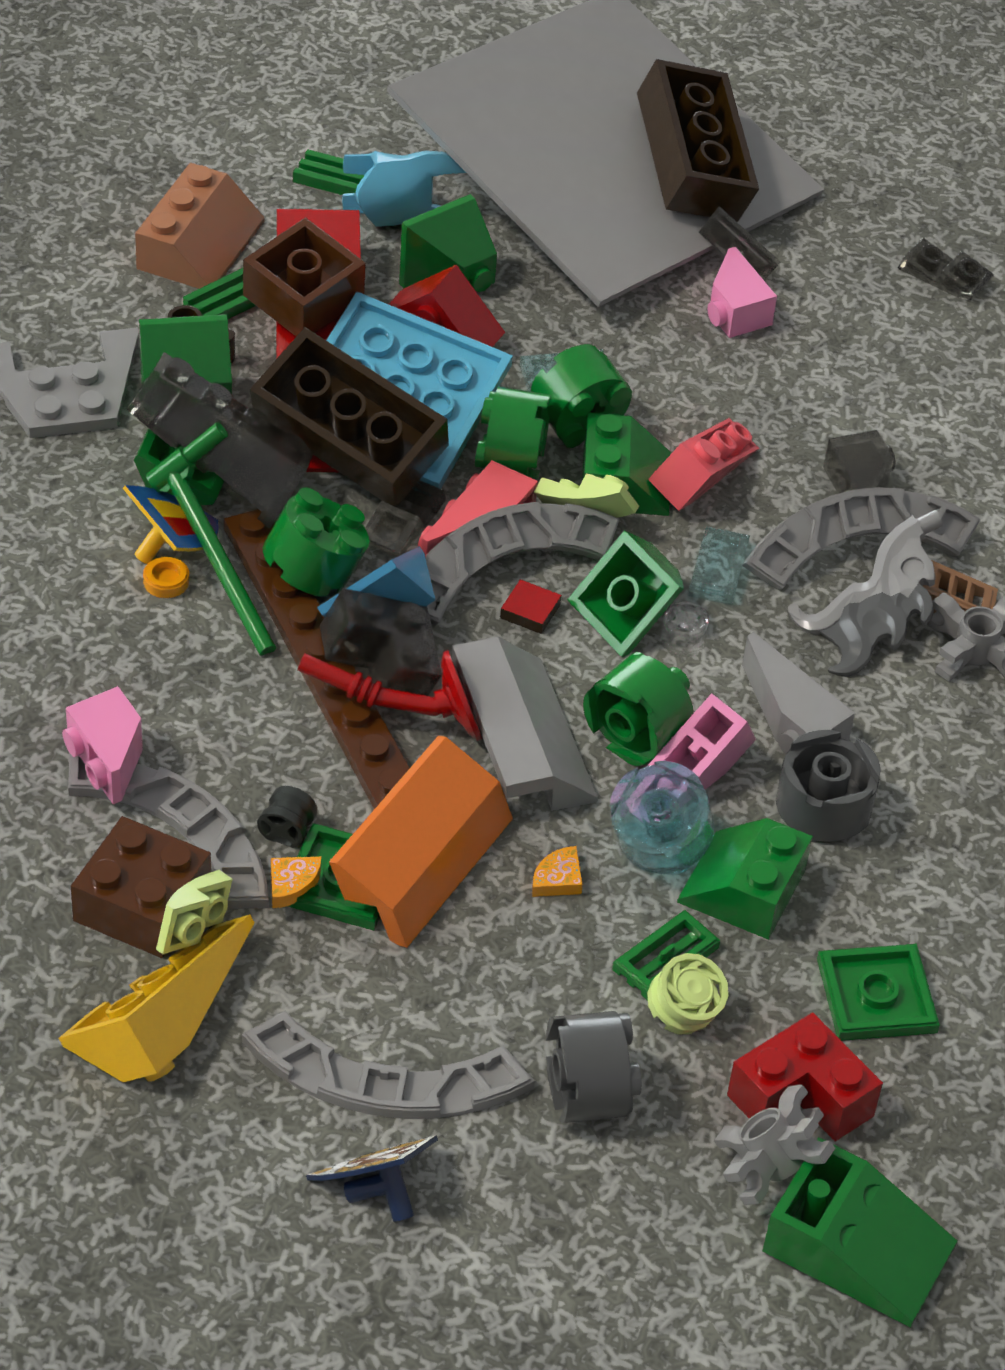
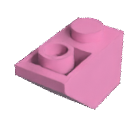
M117 686L66 707L67 729H64L62 732L69 753L73 757L79 756L82 759L90 783L96 790L102 788L112 804L122 801L143 750L141 717Z

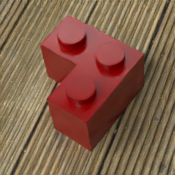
M457 265L402 289L389 303L391 306L491 347L505 334L503 328Z
M812 1012L733 1062L727 1096L750 1119L762 1110L768 1108L778 1109L780 1097L788 1086L803 1085L808 1093L802 1099L800 1106L803 1109L819 1107L824 1116L818 1124L836 1142L874 1117L883 1082Z

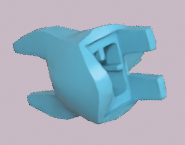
M426 150L407 155H396L373 151L369 154H344L343 173L364 175V177L357 185L355 193H345L342 195L343 210H359L360 213H364L375 227L400 225L408 219L441 206L432 204L434 176L466 172L446 152Z

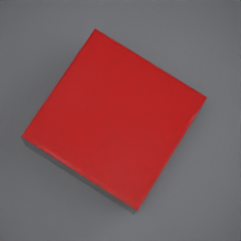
M520 579L501 607L500 619L542 634L560 607L562 595Z

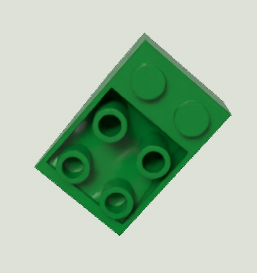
M820 1137L817 1139L820 1142L826 1141ZM834 1145L836 1149L826 1163L812 1164L806 1161L802 1163L770 1216L762 1252L911 1328L954 1251L958 1240L868 1161Z

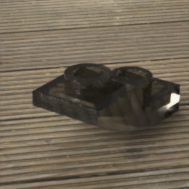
M924 237L902 258L898 266L899 270L957 298L972 300L994 276L992 272L963 251L952 259Z

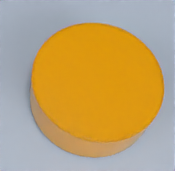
M173 557L156 558L150 561L143 570L144 587L150 594L159 598L179 596L189 586V569L179 559Z

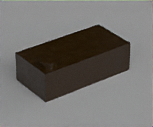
M656 59L637 91V96L666 210L739 222L759 191V186L728 73Z
M306 327L303 328L250 389L253 412L256 418L394 509L449 446L447 418Z

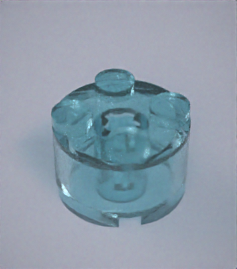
M671 761L654 762V765L641 769L637 767L627 772L620 779L612 793L610 800L611 821L618 843L624 855L637 867L656 874H681L698 862L708 850L714 834V819L706 790L698 776L689 768ZM667 814L671 815L668 819H664Z

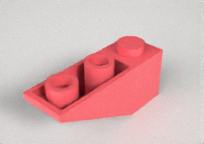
M728 418L680 443L648 480L680 511L701 497L755 453L759 447L752 441V435L747 428Z
M491 460L480 474L475 473L470 478L465 491L457 500L452 499L448 502L440 519L433 526L429 525L424 529L419 538L418 547H421L426 556L446 536L470 520L507 506L536 502L534 491L538 481Z

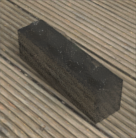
M165 352L127 408V411L171 447H178L180 444L186 447L216 422L220 423L226 429L228 437L196 461V468L203 474L215 472L227 482L230 487L226 493L239 504L247 499L261 511L257 519L269 529L304 476L314 455V451L308 448L302 438L293 433H285L270 423L269 418L263 412L255 408L246 407L234 399L224 386L208 382L196 374L189 363L177 357L172 358Z

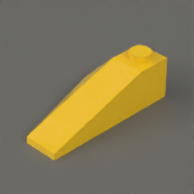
M251 915L216 924L202 934L199 944L182 948L171 955L168 959L169 965L163 966L148 975H143L129 984L134 992L122 997L112 1005L109 1002H103L59 1037L63 1047L121 1082L145 1077L147 1082H152L168 1074L175 1067L172 1060L190 1045L255 923Z

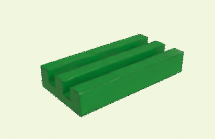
M309 149L305 152V159L301 158L299 161V168H295L293 171V182L339 195L355 193L357 185L364 177V175L343 173V158Z
M243 268L183 296V305L197 308L202 313V316L227 314V319H230L256 306L243 296Z
M684 910L613 962L612 970L619 976L622 974L626 977V982L632 988L637 987L641 991V995L648 1001L647 992L651 981L657 975L650 980L648 977L665 966L673 957L680 955L699 940L702 941L686 953L700 954L708 957L719 949L720 939ZM685 927L691 931L675 944L671 943L660 951L656 958L638 970L634 967L636 963Z

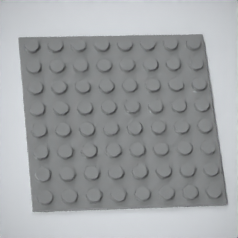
M629 0L586 1L392 83L387 88V92L597 307L822 195L824 191L796 161L736 104L759 186V191L739 222L666 210L637 91L656 59L697 66Z

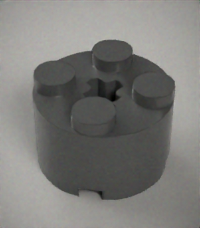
M817 730L803 734L791 744V748L783 760L776 795L778 812L789 827L813 836L812 842H834L849 839L868 826L872 815L881 772L879 760L866 743L857 738L855 743L842 739V732Z
M616 1011L550 1017L547 1024L546 1041L556 1040V1049L553 1050L552 1056L546 1057L547 1075L555 1110L564 1109L559 1121L561 1123L621 1118L631 1113L633 1110V1095L641 1094L642 1083L638 1063H630L627 1045H631L633 1041L630 1015L628 1013L618 1014Z

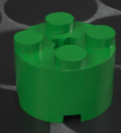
M590 344L577 345L559 353L554 357L557 364L547 373L542 368L531 386V392L551 395V402L547 406L549 425L568 448H574L585 440L588 413L624 416L632 398L630 386L603 351H599L596 346Z
M500 386L497 387L496 392L490 391L489 397H485L481 415V424H488L487 434H484L483 440L478 442L475 467L484 469L493 460L538 481L540 470L536 468L538 456L544 457L549 428L547 406L551 402V395Z
M303 487L299 489L295 496L288 500L264 542V558L270 567L275 561L284 570L280 577L291 586L303 592L317 596H328L331 590L337 589V593H339L346 586L369 547V535L363 525L365 516L362 511L353 505H340L322 497L311 488Z
M635 652L596 682L585 694L583 710L588 726L593 734L600 730L604 737L612 742L606 748L633 766L645 765L655 758L694 714L692 701L687 692L690 688V682L681 669L677 667L668 668L655 658Z

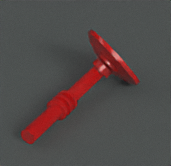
M449 650L444 651L442 654V688L433 691L434 697L384 688L379 680L372 683L373 678L370 676L363 679V673L359 671L354 675L304 653L297 671L347 692V698L349 699L356 696L357 702L360 704L364 700L367 701L366 706L369 708L377 705L434 717L442 714L443 718L453 715L471 737L476 741L483 739Z

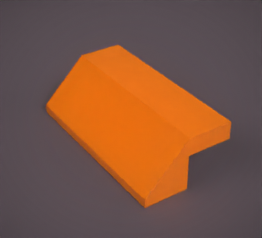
M438 735L329 863L344 900L376 906L389 940L399 946L408 948L513 820L500 781L450 739Z

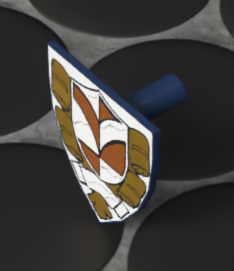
M435 1135L385 1148L307 1174L306 1177L307 1180L322 1181L378 1170L379 1174L345 1182V1197L349 1203L386 1195L393 1222L402 1221L413 1217L414 1213L400 1165L407 1163L438 1141V1138Z

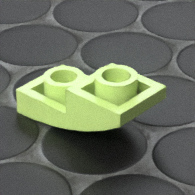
M586 473L580 486L567 479H560L559 482L542 477L534 491L543 504H575L599 510L616 518L635 514L639 507L628 492L629 486L619 478L611 475H605L604 478H600Z
M216 870L195 878L178 889L166 904L156 950L166 954L199 944L206 927L223 922L233 879L221 870Z

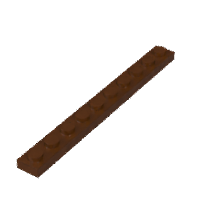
M264 507L223 518L224 530L297 666H299L304 653L355 675L357 672L331 624L318 610L317 607L320 605L315 595L303 592L285 582L280 577L284 570L275 561L271 567L266 562L263 555V545L275 525L267 508ZM301 672L375 809L410 769L375 705L369 708L366 706L367 701L365 700L360 704L357 702L356 696L349 699L347 698V692Z

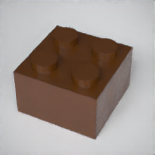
M305 217L243 259V296L293 335L297 336L304 327L316 333L343 314L356 291L364 294L366 263Z
M121 816L71 885L73 921L163 958L165 954L157 951L156 947L166 904L170 897L183 885L211 872V852Z

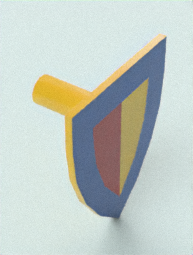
M125 485L123 487V490L154 526L135 551V556L138 560L148 564L163 544H169L174 551L190 552L203 550L175 495L159 493L153 488ZM204 511L217 535L218 519Z

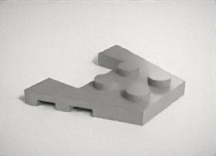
M138 327L101 331L100 344L104 361L95 363L80 362L69 366L36 367L32 370L15 371L10 342L0 343V395L29 438L118 428L127 392V384L132 372L136 348H138L139 344Z

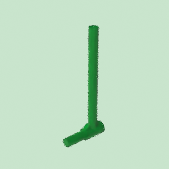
M216 422L186 447L180 446L146 473V478L157 492L173 493L257 652L260 656L274 652L276 646L188 483L192 478L194 467L197 465L196 461L228 437L226 429Z

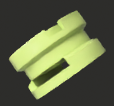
M685 953L673 957L651 981L647 992L648 1007L653 1017H658L666 1025L664 1029L675 1034H692L704 1029L724 1009L729 996L728 982L722 970L712 960L700 954ZM716 984L719 985L720 996H719V994H718V989H717Z

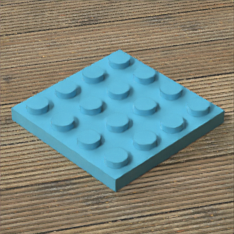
M356 291L326 341L448 419L449 446L416 483V485L438 494L481 420L485 397H489L490 391L496 392L497 387L501 385L512 366L513 355Z

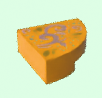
M576 846L556 850L539 863L533 876L532 897L577 895L582 893L583 884Z
M321 857L271 858L272 908H282L296 903L298 897L317 885L321 874Z

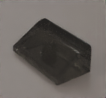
M721 207L713 213L699 230V233L724 256L729 248L736 247L764 281L780 264V261Z

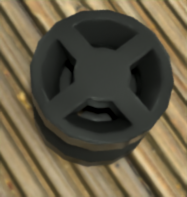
M280 786L271 795L269 807L264 809L259 816L257 827L267 840L294 848L299 846L304 839L306 826L310 825L315 819L318 807L311 796L303 790L293 786Z

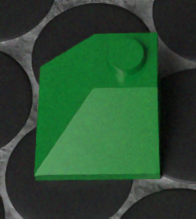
M471 194L402 222L399 285L403 288L454 265L459 267L477 292L485 291L491 284L495 283L497 252L478 204Z
M624 530L567 600L621 657H625L632 652L683 591L684 586L679 570L652 543Z

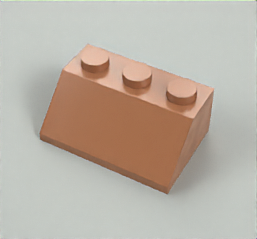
M190 162L136 231V267L138 270L200 289L224 277L263 224L264 216L227 173Z

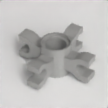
M945 592L936 597L932 603L933 609L937 610V612L933 614L932 619L927 625L935 631L948 633L955 640L947 642L940 648L939 655L945 659L936 666L935 673L950 682L967 663L985 665L991 662L1005 677V638L1001 636L1005 634V596L996 603L993 609L977 606L966 611L962 610L956 600Z
M803 1085L788 1086L780 1097L778 1109L768 1108L752 1116L742 1127L735 1125L724 1126L714 1139L719 1148L729 1147L737 1152L722 1175L727 1182H739L745 1178L747 1179L746 1190L739 1197L744 1205L760 1204L767 1195L770 1180L781 1181L792 1176L799 1170L804 1161L812 1164L826 1163L836 1149L830 1140L820 1142L811 1137L818 1128V1123L824 1114L819 1107L803 1109L801 1112V1101L808 1093Z

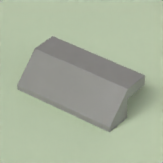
M498 636L452 645V660L505 798L544 791L551 811L598 802V796L542 660Z

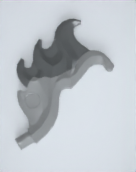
M937 510L916 519L912 515L896 526L884 538L878 549L871 578L863 583L853 582L824 610L809 615L805 614L796 603L788 606L790 617L801 630L812 635L821 634L839 648L842 653L841 661L839 664L829 667V673L844 677L859 673L870 662L873 649L880 640L891 638V649L893 651L900 647L907 634V623L913 614H921V625L926 626L932 619L934 613L932 598L923 585L931 587L935 584V572L933 562L923 549L921 541L925 539V534L943 526V521Z

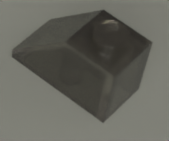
M871 430L830 438L823 468L839 494L856 489L888 488L891 471L895 469L896 460L892 448L889 445L886 446L879 432Z

